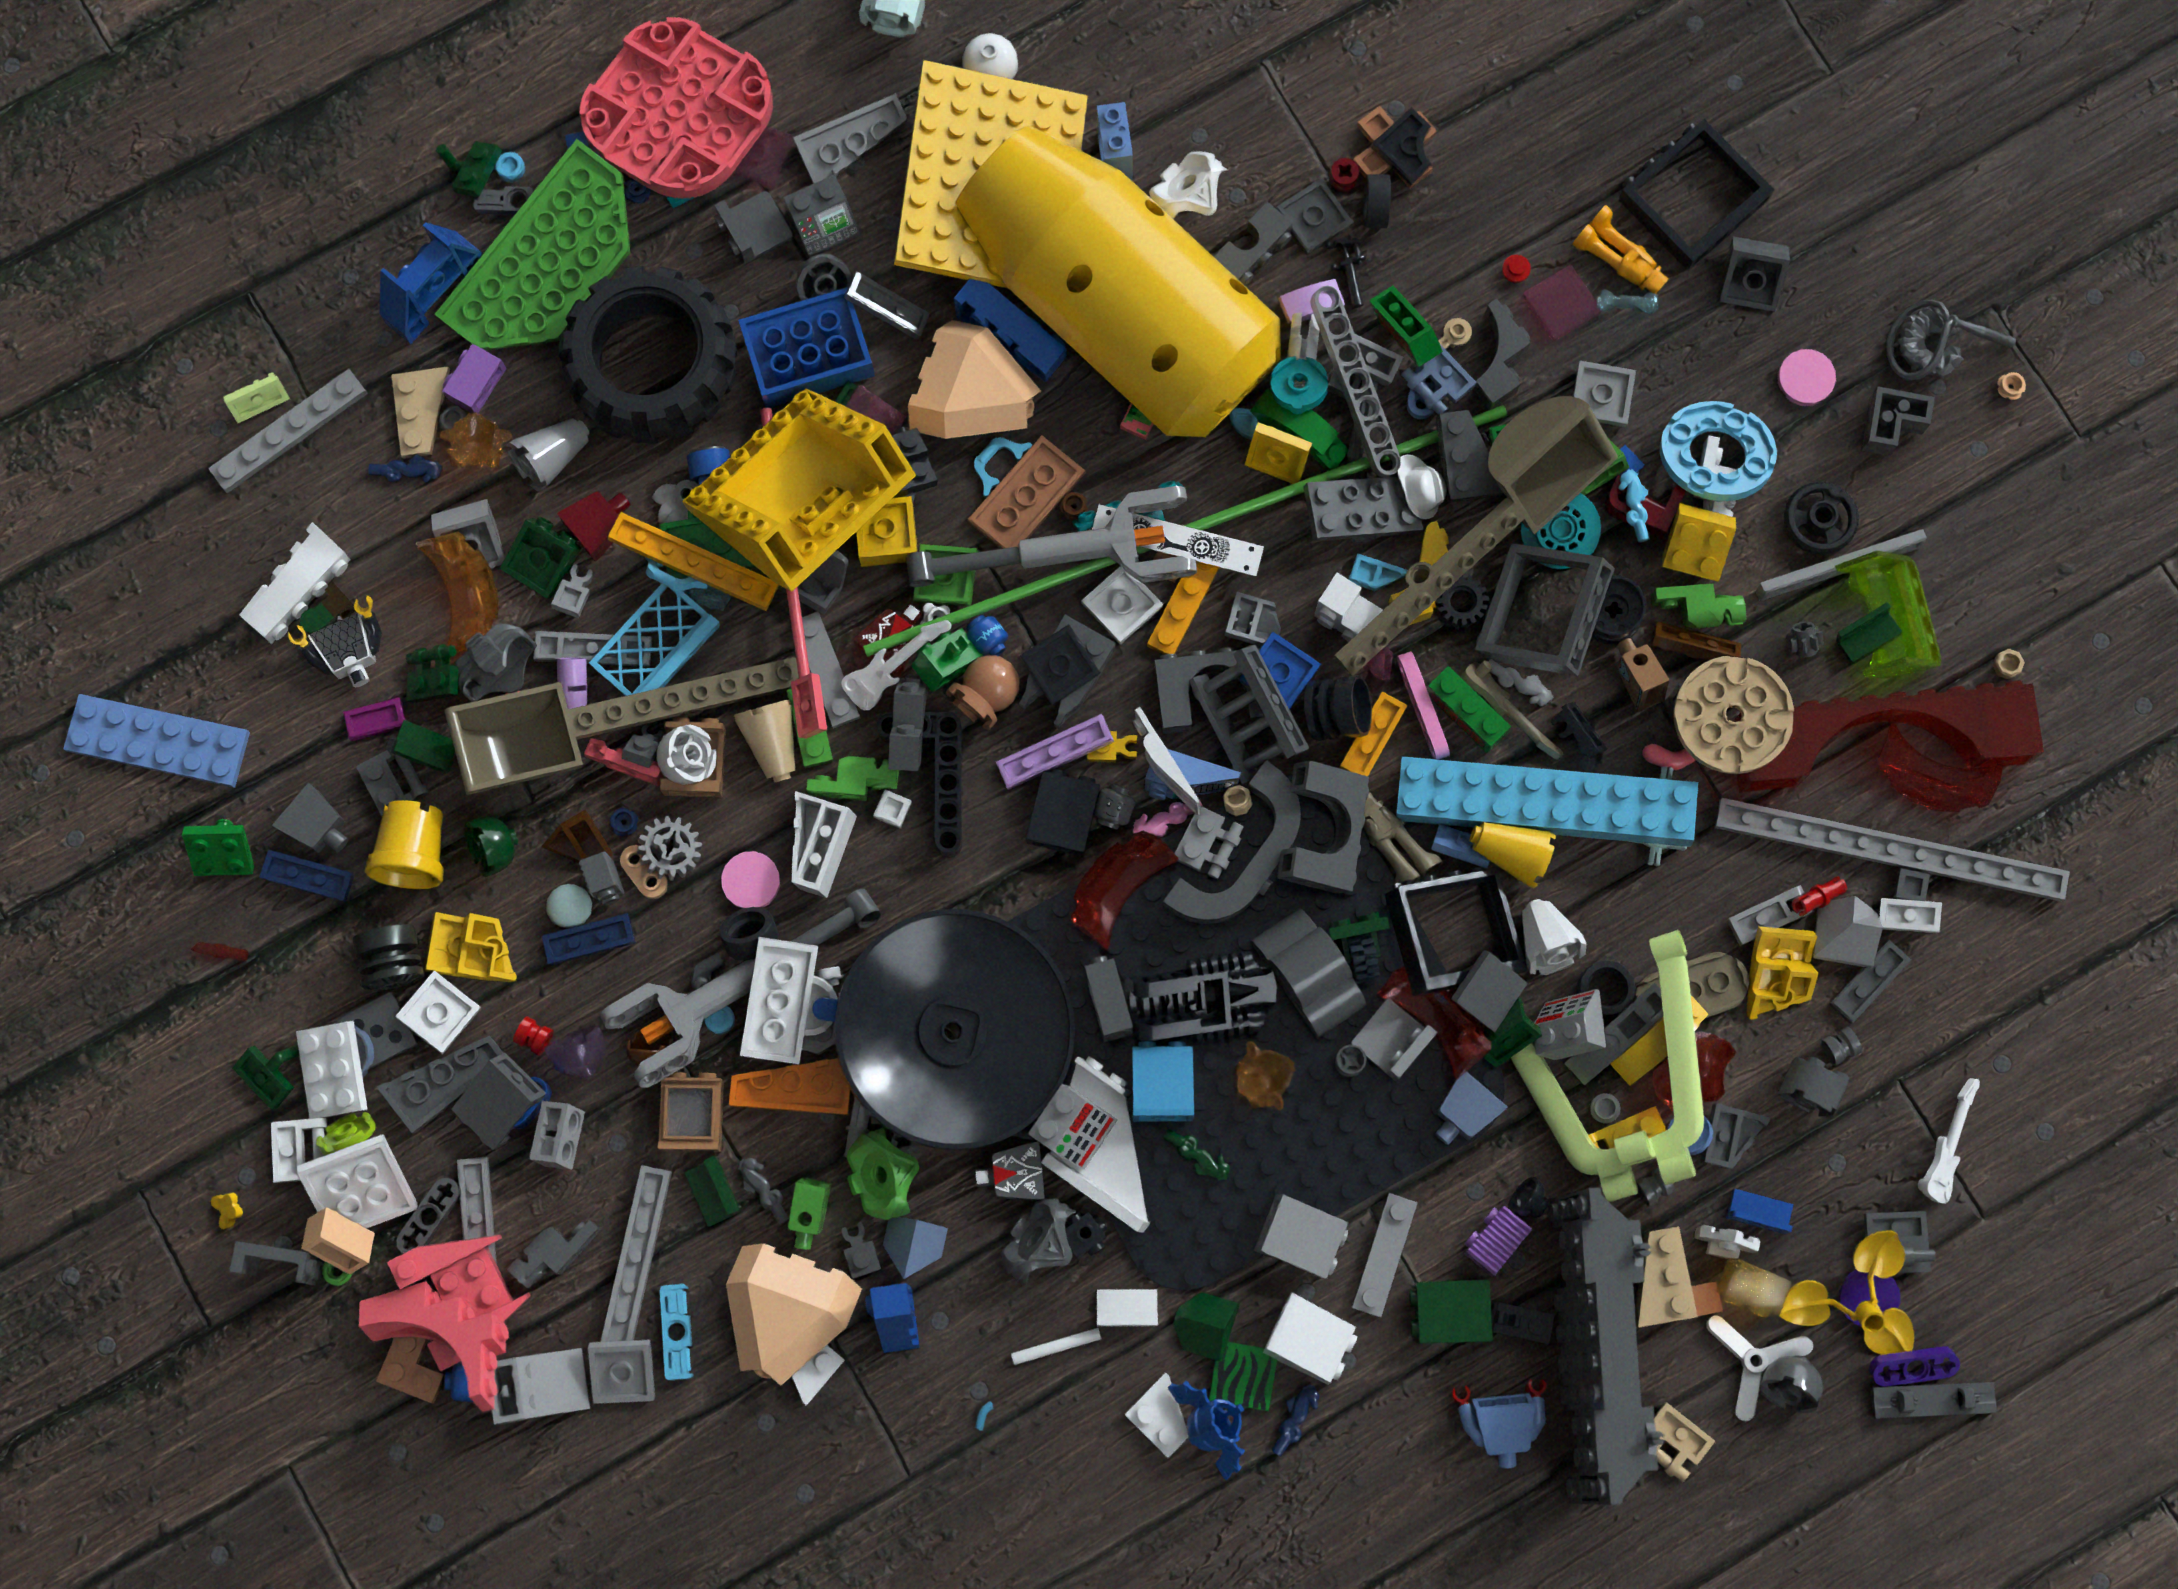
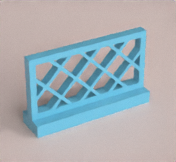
M661 584L589 664L625 696L662 688L669 683L720 627L719 621L711 614L709 615L683 591L672 590L677 595L678 606L660 607V595L669 588ZM680 598L688 605L681 606ZM657 599V607H650ZM678 610L679 626L661 627L660 611ZM681 610H694L701 618L695 625L682 626ZM657 611L658 627L641 628L640 617L645 612ZM637 621V628L630 629ZM682 630H689L684 637L682 636ZM662 631H679V643L675 647H662ZM641 632H658L659 647L642 648ZM625 633H638V649H621L622 636ZM617 643L618 650H611V648ZM670 651L663 659V652ZM659 652L660 663L656 668L643 669L642 653ZM639 653L640 669L622 670L621 654ZM618 654L619 670L606 671L598 663L605 655ZM640 673V685L631 693L623 686L622 674ZM643 673H650L644 680ZM619 674V681L612 675Z

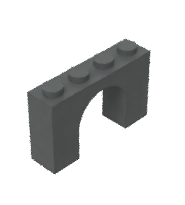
M1256 645L1259 651L1261 649V646ZM1233 647L1221 648L1217 650V653L1206 654V651H1193L1188 654L1189 656L1177 657L1176 654H1166L1160 656L1159 660H1155L1154 669L1163 734L1192 730L1189 703L1191 684L1189 680L1208 672H1224L1236 665V659L1233 654L1237 651ZM1240 682L1245 693L1250 690L1248 686ZM1256 700L1247 705L1249 724L1263 717V711Z
M1310 760L1294 764L1290 792L1317 799L1324 803L1334 817L1336 833L1331 847L1323 854L1299 847L1282 849L1277 879L1336 894L1353 892V886L1357 879V858L1361 851V831L1365 823V803L1369 795L1368 776Z

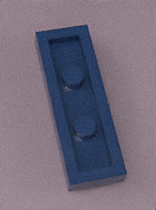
M268 850L259 878L346 903L355 875L348 871Z
M628 913L542 935L547 962L550 966L636 943Z

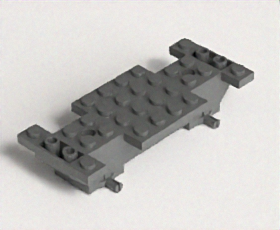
M1588 1188L1551 1198V1203L1548 1206V1218L1552 1222L1553 1229L1562 1228L1559 1235L1560 1248L1564 1250L1561 1274L1563 1280H1566V1287L1557 1289V1294L1554 1296V1309L1559 1316V1325L1556 1327V1339L1561 1347V1356L1558 1358V1370L1563 1377V1386L1560 1388V1400L1565 1407V1411L1575 1412L1571 1426L1573 1434L1576 1435L1577 1448L1574 1449V1463L1578 1467V1472L1569 1473V1479L1566 1481V1493L1571 1498V1504L1616 1505L1623 1504L1624 1496L1645 1471L1658 1470L1657 1445H1662L1665 1439H1660V1437H1665L1664 1434L1656 1432L1653 1407H1641L1633 1284L1644 1282V1257L1651 1254V1251H1647V1249H1651V1246L1642 1242L1640 1220H1627L1601 1195V1188Z

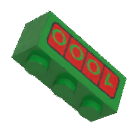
M1393 285L1369 300L1380 325L1418 367L1443 352L1431 325Z
M1449 666L1428 685L1427 691L1430 699L1485 753L1488 754L1508 734L1511 726Z

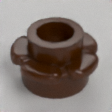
M1068 493L1060 502V511L1065 514L1067 519L1076 520L1078 515L1088 511L1086 507L1087 499L1079 493ZM1073 504L1077 505L1075 509L1071 507Z

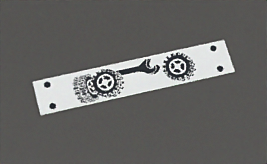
M1099 505L1092 530L1105 528L1115 515L1116 509ZM1132 514L1134 529L1162 525L1164 529L1165 543L1140 547L1175 556H1183L1195 559L1198 562L1257 576L1264 546L1139 514Z

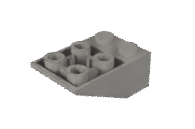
M582 1348L497 1361V1369H495L494 1373L497 1395L494 1396V1409L492 1410L494 1424H506L590 1409Z

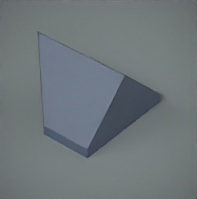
M902 1217L888 1220L883 1246L903 1279L942 1258L948 1228Z

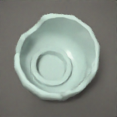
M574 884L560 885L554 889L547 898L546 912L551 922L563 928H573L584 924L590 916L592 901L588 892Z

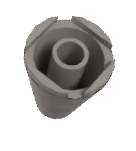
M571 418L507 443V447H512V449L508 451V454L523 479L529 476L534 482L530 486L539 492L545 489L588 443L587 436L589 435V430L581 420L576 421Z

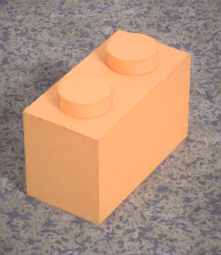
M325 1207L308 1218L302 1249L338 1269L352 1274L369 1263L375 1233L364 1228L361 1224L340 1215L337 1211Z

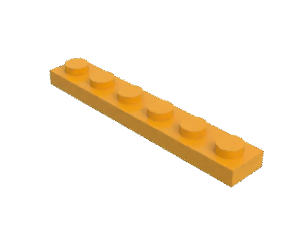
M620 512L608 535V540L764 611H767L779 587L773 580L622 512Z

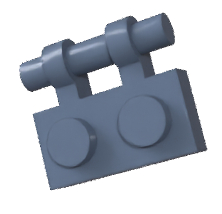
M1441 344L1443 352L1420 366L1422 370L1417 375L1410 367L1401 374L1408 382L1407 386L1412 391L1416 390L1425 400L1424 404L1429 410L1433 409L1438 415L1448 410L1442 402L1446 396L1455 404L1472 390L1477 383ZM1428 378L1439 387L1435 393L1424 383Z

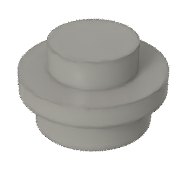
M1599 1094L1590 1104L1591 1115L1600 1123H1611L1620 1114V1103L1611 1094Z

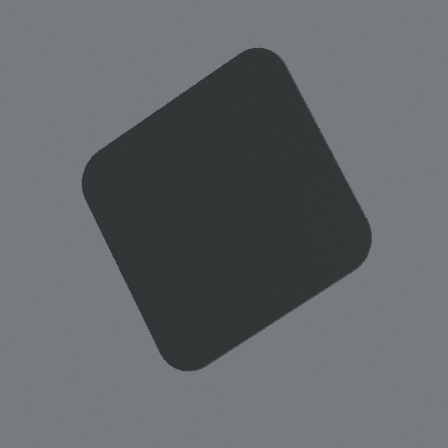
M1293 774L1285 775L1292 782ZM1250 792L1253 805L1246 814L1235 816L1227 812L1225 806L1214 811V813L1225 817L1221 829L1229 831L1233 822L1244 827L1239 836L1241 840L1238 846L1233 848L1228 858L1230 863L1226 870H1222L1218 879L1208 875L1212 865L1205 861L1200 871H1197L1173 859L1189 826L1187 825L1008 921L1031 936L1049 954L1058 967L1068 988L1074 1010L1075 1043L1071 1063L1063 1084L1068 1086L1071 1084L1076 1067L1075 1059L1081 1057L1086 1060L1090 1056L1103 1065L1101 1071L1110 1077L1114 1073L1127 1082L1125 1088L1132 1092L1129 1097L1126 1096L1147 1220L1150 1224L1144 1233L1137 1232L1108 1210L1106 1212L1138 1269L1153 1282L1175 1290H1193L1208 1286L1262 1257L1263 1254L1254 1251L1276 1194H1283L1332 1216H1337L1482 1136L1493 1125L1497 1117L1470 1140H1466L1462 1135L1458 1134L1447 1145L1435 1135L1436 1131L1445 1122L1436 1112L1456 1078L1463 1070L1467 1071L1500 1101L1503 1102L1504 1078L1500 1065L1494 1067L1477 1053L1472 1029L1477 1024L1469 1013L1451 1000L1457 988L1413 997L1384 896L1387 892L1395 889L1393 886L1395 878L1377 847L1372 846L1368 842L1369 837L1364 828L1361 831V851L1357 858V879L1353 886V892L1336 894L1277 879L1278 871L1275 870L1270 877L1273 884L1264 896L1258 894L1250 906L1242 913L1224 922L1214 924L1193 923L1176 916L1163 907L1164 899L1180 878L1197 890L1205 893L1223 892L1238 880L1274 829V816L1270 807L1252 792ZM1297 794L1301 815L1298 833L1292 848L1299 847L1323 854L1331 847L1335 838L1336 825L1334 817L1329 808L1321 801ZM1216 838L1209 852L1217 855L1223 841ZM1409 905L1429 978L1448 974ZM1298 908L1304 910L1314 924L1323 930L1330 928V922L1350 918L1351 924L1358 923V917L1379 912L1380 918L1388 917L1390 928L1376 931L1381 958H1378L1380 977L1378 980L1357 984L1365 998L1366 1007L1317 1039L1276 980V1002L1268 1008L1266 1020L1258 1034L1247 1035L1244 1029L1243 1036L1237 1037L1234 1032L1232 1038H1226L1223 1032L1222 1039L1216 1040L1213 1035L1212 1041H1205L1202 1034V1042L1199 1043L1194 1042L1192 1035L1150 1040L1151 1042H1156V1047H1168V1042L1173 1041L1186 1042V1047H1193L1194 1117L1193 1121L1133 1122L1132 1048L1138 1047V1042H1144V1040H1139L1132 1033V1035L1103 1042L1085 977V966L1090 965L1089 960L1101 956H1106L1107 960L1114 958L1125 997V979L1127 976H1142L1186 969V961L1188 959H1194L1196 963L1197 958L1204 957L1207 963L1208 956H1215L1217 960L1218 955L1225 954L1228 960L1229 953H1236L1238 957L1239 952L1251 951L1253 960L1259 966L1267 967L1250 941ZM1339 939L1333 940L1335 945L1342 953ZM1387 999H1391L1424 1028L1429 1025L1437 1031L1436 1035L1397 1081L1393 1080L1367 1057L1363 1070L1357 1076L1345 1077L1336 1070L1335 1058L1339 1050L1351 1044L1352 1040ZM1171 1129L1183 1137L1186 1135L1194 1136L1198 1140L1197 1149L1206 1150L1216 1164H1218L1217 1157L1222 1155L1224 1162L1228 1163L1230 1169L1227 1180L1218 1181L1217 1178L1208 1174L1198 1175L1195 1166L1197 1161L1181 1157L1177 1147L1163 1139L1167 1130Z

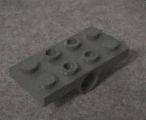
M1398 476L1307 482L1303 486L1313 541L1351 539V542L1361 543L1374 540L1379 536L1418 534L1423 531L1421 518L1414 515L1408 507Z

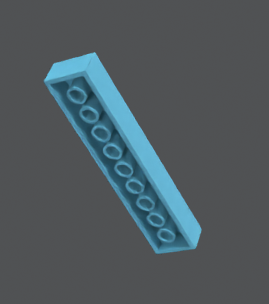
M1402 757L1396 817L1404 822L1472 828L1475 826L1480 827L1482 822L1545 830L1562 836L1691 847L1695 836L1698 782Z

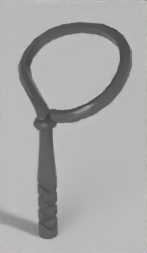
M1930 299L1913 304L1898 316L1891 326L1887 337L1886 353L1891 368L1899 377L1905 380H1918L1928 375L1938 365L1944 352L1950 329L1955 326L2008 348L2014 347L2016 338L1981 325L1958 319L1957 315H1949V311L1942 302ZM1928 306L1939 308L1943 314L1944 325L1931 362L1924 369L1916 373L1904 372L1898 366L1894 356L1893 345L1898 328L1910 314L1920 308Z

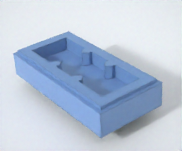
M1439 824L1431 850L1486 869L1490 862L1472 849L1473 843L1469 842L1471 834Z

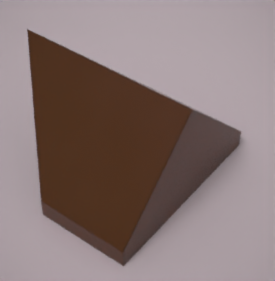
M586 809L561 823L541 846L577 863L582 859L601 852H606L609 856L613 855Z

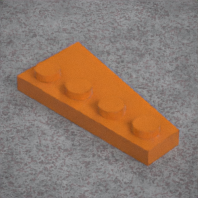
M838 1058L826 1059L772 1070L767 1069L732 1075L729 1106L848 1115L851 1089L845 1080Z

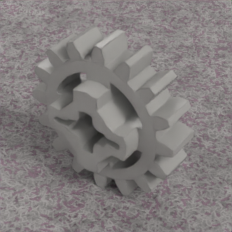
M666 816L662 824L656 818L653 821V828L646 825L643 831L645 835H640L638 843L641 846L638 847L637 854L644 855L641 858L640 864L650 865L648 869L649 874L655 870L658 871V879H662L664 874H668L670 881H673L676 873L684 878L687 873L686 868L693 871L696 866L693 861L699 862L701 854L696 851L701 850L702 843L695 842L699 833H690L689 830L692 824L680 825L681 818L679 817L675 823H672L669 816ZM662 832H668V833H666V834H664V835H658L659 833H662ZM680 836H682L687 843H684ZM670 840H673L672 852L666 857V847L669 845ZM652 853L656 854L658 860L655 859ZM676 861L681 862V863L676 864V865H670V864H672V863H674V862H676Z

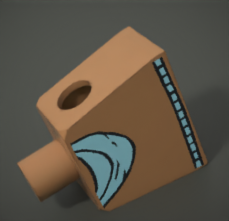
M1633 638L1621 641L1617 645L1622 655L1618 671L1637 711L1640 712L1663 702L1669 678L1648 645L1637 648Z

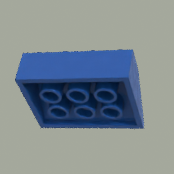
M847 288L738 320L765 408L791 402L794 396L805 388L815 393H821L844 386L847 381L854 383L875 376L854 305L844 299Z

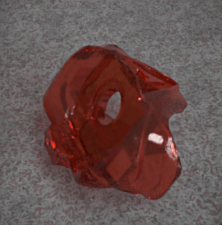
M1695 1032L1702 1102H1715L1725 1094V1070L1728 1063L1736 1055V1050L1730 1042L1706 1032ZM1667 1056L1666 1060L1654 1070L1652 1078L1657 1099L1662 1101L1674 1113Z

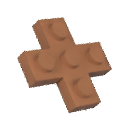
M1379 106L1358 121L1357 127L1373 143L1394 122ZM1418 111L1417 113L1421 115L1430 124V122L1425 118V116L1420 111ZM1432 125L1431 130L1424 139V144L1436 136L1437 131ZM1371 146L1353 159L1365 179L1367 174L1383 175L1392 168ZM1432 167L1429 168V169H1428L1417 181H1415L1411 186H1410L1399 174H1398V176L1403 180V182H1404V183L1408 186V188L1410 189V188H1412L1414 185H1416L1418 182H1420L1422 179H1424V178L1427 177L1429 174H1431L1433 168H1432Z

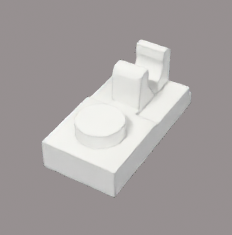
M1881 898L1879 919L1885 930L1940 933L1942 903Z

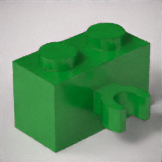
M961 628L954 633L950 631L944 633L933 645L929 642L924 644L916 652L917 658L911 667L933 693L964 675L968 666L984 654H981L968 639L967 633Z

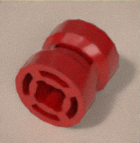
M526 1016L518 1026L513 1042L520 1046L526 1045L530 1047L531 1052L540 1056L548 1047L554 1030L547 1026L541 1027L537 1025L536 1020Z

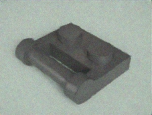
M393 745L388 750L356 766L381 816L384 805L388 806L391 801L405 800L417 802L429 794V790L425 784L422 785L411 762L408 759L390 753ZM396 759L411 788V791L407 794H404L388 763Z

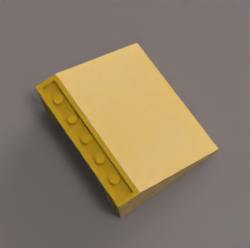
M805 388L797 393L784 409L775 413L772 420L762 429L757 430L749 441L741 448L736 449L726 462L714 469L703 483L693 488L682 502L692 514L771 580L792 592L904 488L916 474L884 424Z

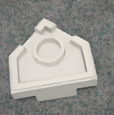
M1702 1225L1696 1228L1694 1235L1695 1239L1708 1242L1706 1254L1732 1261H1738L1740 1250L1755 1253L1759 1251L1760 1246L1759 1239L1749 1236L1748 1239L1743 1238L1744 1234L1742 1232L1732 1229H1719L1718 1232L1715 1231L1713 1226Z

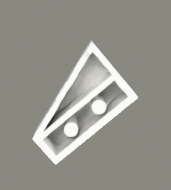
M795 791L796 818H794L795 844L793 845L792 883L800 890L827 898L857 816L848 807Z

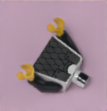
M366 596V601L369 605L367 608L360 607L356 599L354 604L356 614L309 634L310 640H306V632L302 626L297 625L298 629L302 632V636L298 639L293 638L288 631L290 642L299 645L298 649L311 666L326 675L334 674L338 679L349 676L353 687L363 686L370 681L365 668L376 663L375 655L380 649L382 631L375 613L371 612L373 600L369 596Z

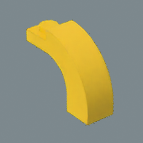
M1691 995L1694 1030H1696L1709 1014ZM1664 1016L1610 1063L1629 1086L1668 1056Z

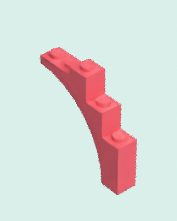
M426 1281L360 1301L359 1327L373 1342L393 1337H418L434 1340L451 1348L457 1353L463 1364L467 1376L469 1398L482 1412L494 1409V1396L497 1395V1385L494 1380L495 1369H497L496 1356L506 1353V1340L509 1338L506 1324L501 1322L493 1312L475 1317L472 1308L467 1306L460 1297L442 1301L439 1293L434 1291Z

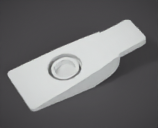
M1140 707L1135 709L1136 719L1133 723L1141 736L1146 734L1143 744L1146 759L1152 770L1197 816L1200 815L1199 799Z

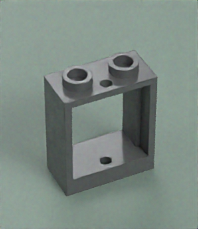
M1101 956L1089 960L1090 965L1085 966V977L1103 1042L1132 1035L1133 1026L1114 958L1107 960L1106 956Z

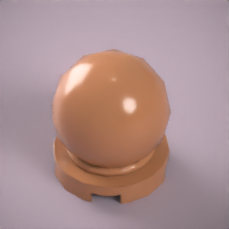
M986 655L978 657L965 671L963 685L953 683L946 691V695L949 697L953 695L956 698L953 702L954 706L971 721L975 722L978 718L984 722L982 727L990 730L998 720L994 712L1005 710L1016 699L1019 693V676L1011 662L1001 656Z

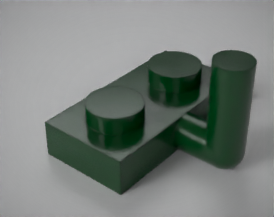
M474 141L465 161H458L445 144H441L436 148V152L449 169L459 172L451 186L455 193L479 197L502 153L497 144Z
M254 1045L244 1052L232 1069L271 1110H274L282 1104L294 1089L291 1083L278 1071V1068L282 1063L300 1056L299 1048L297 1045L275 1053L268 1060Z

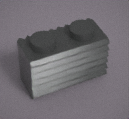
M601 852L580 860V870L583 872L582 876L585 878L586 887L589 889L588 892L597 902L603 903V905H610L619 901V896L625 894L614 861L606 852Z

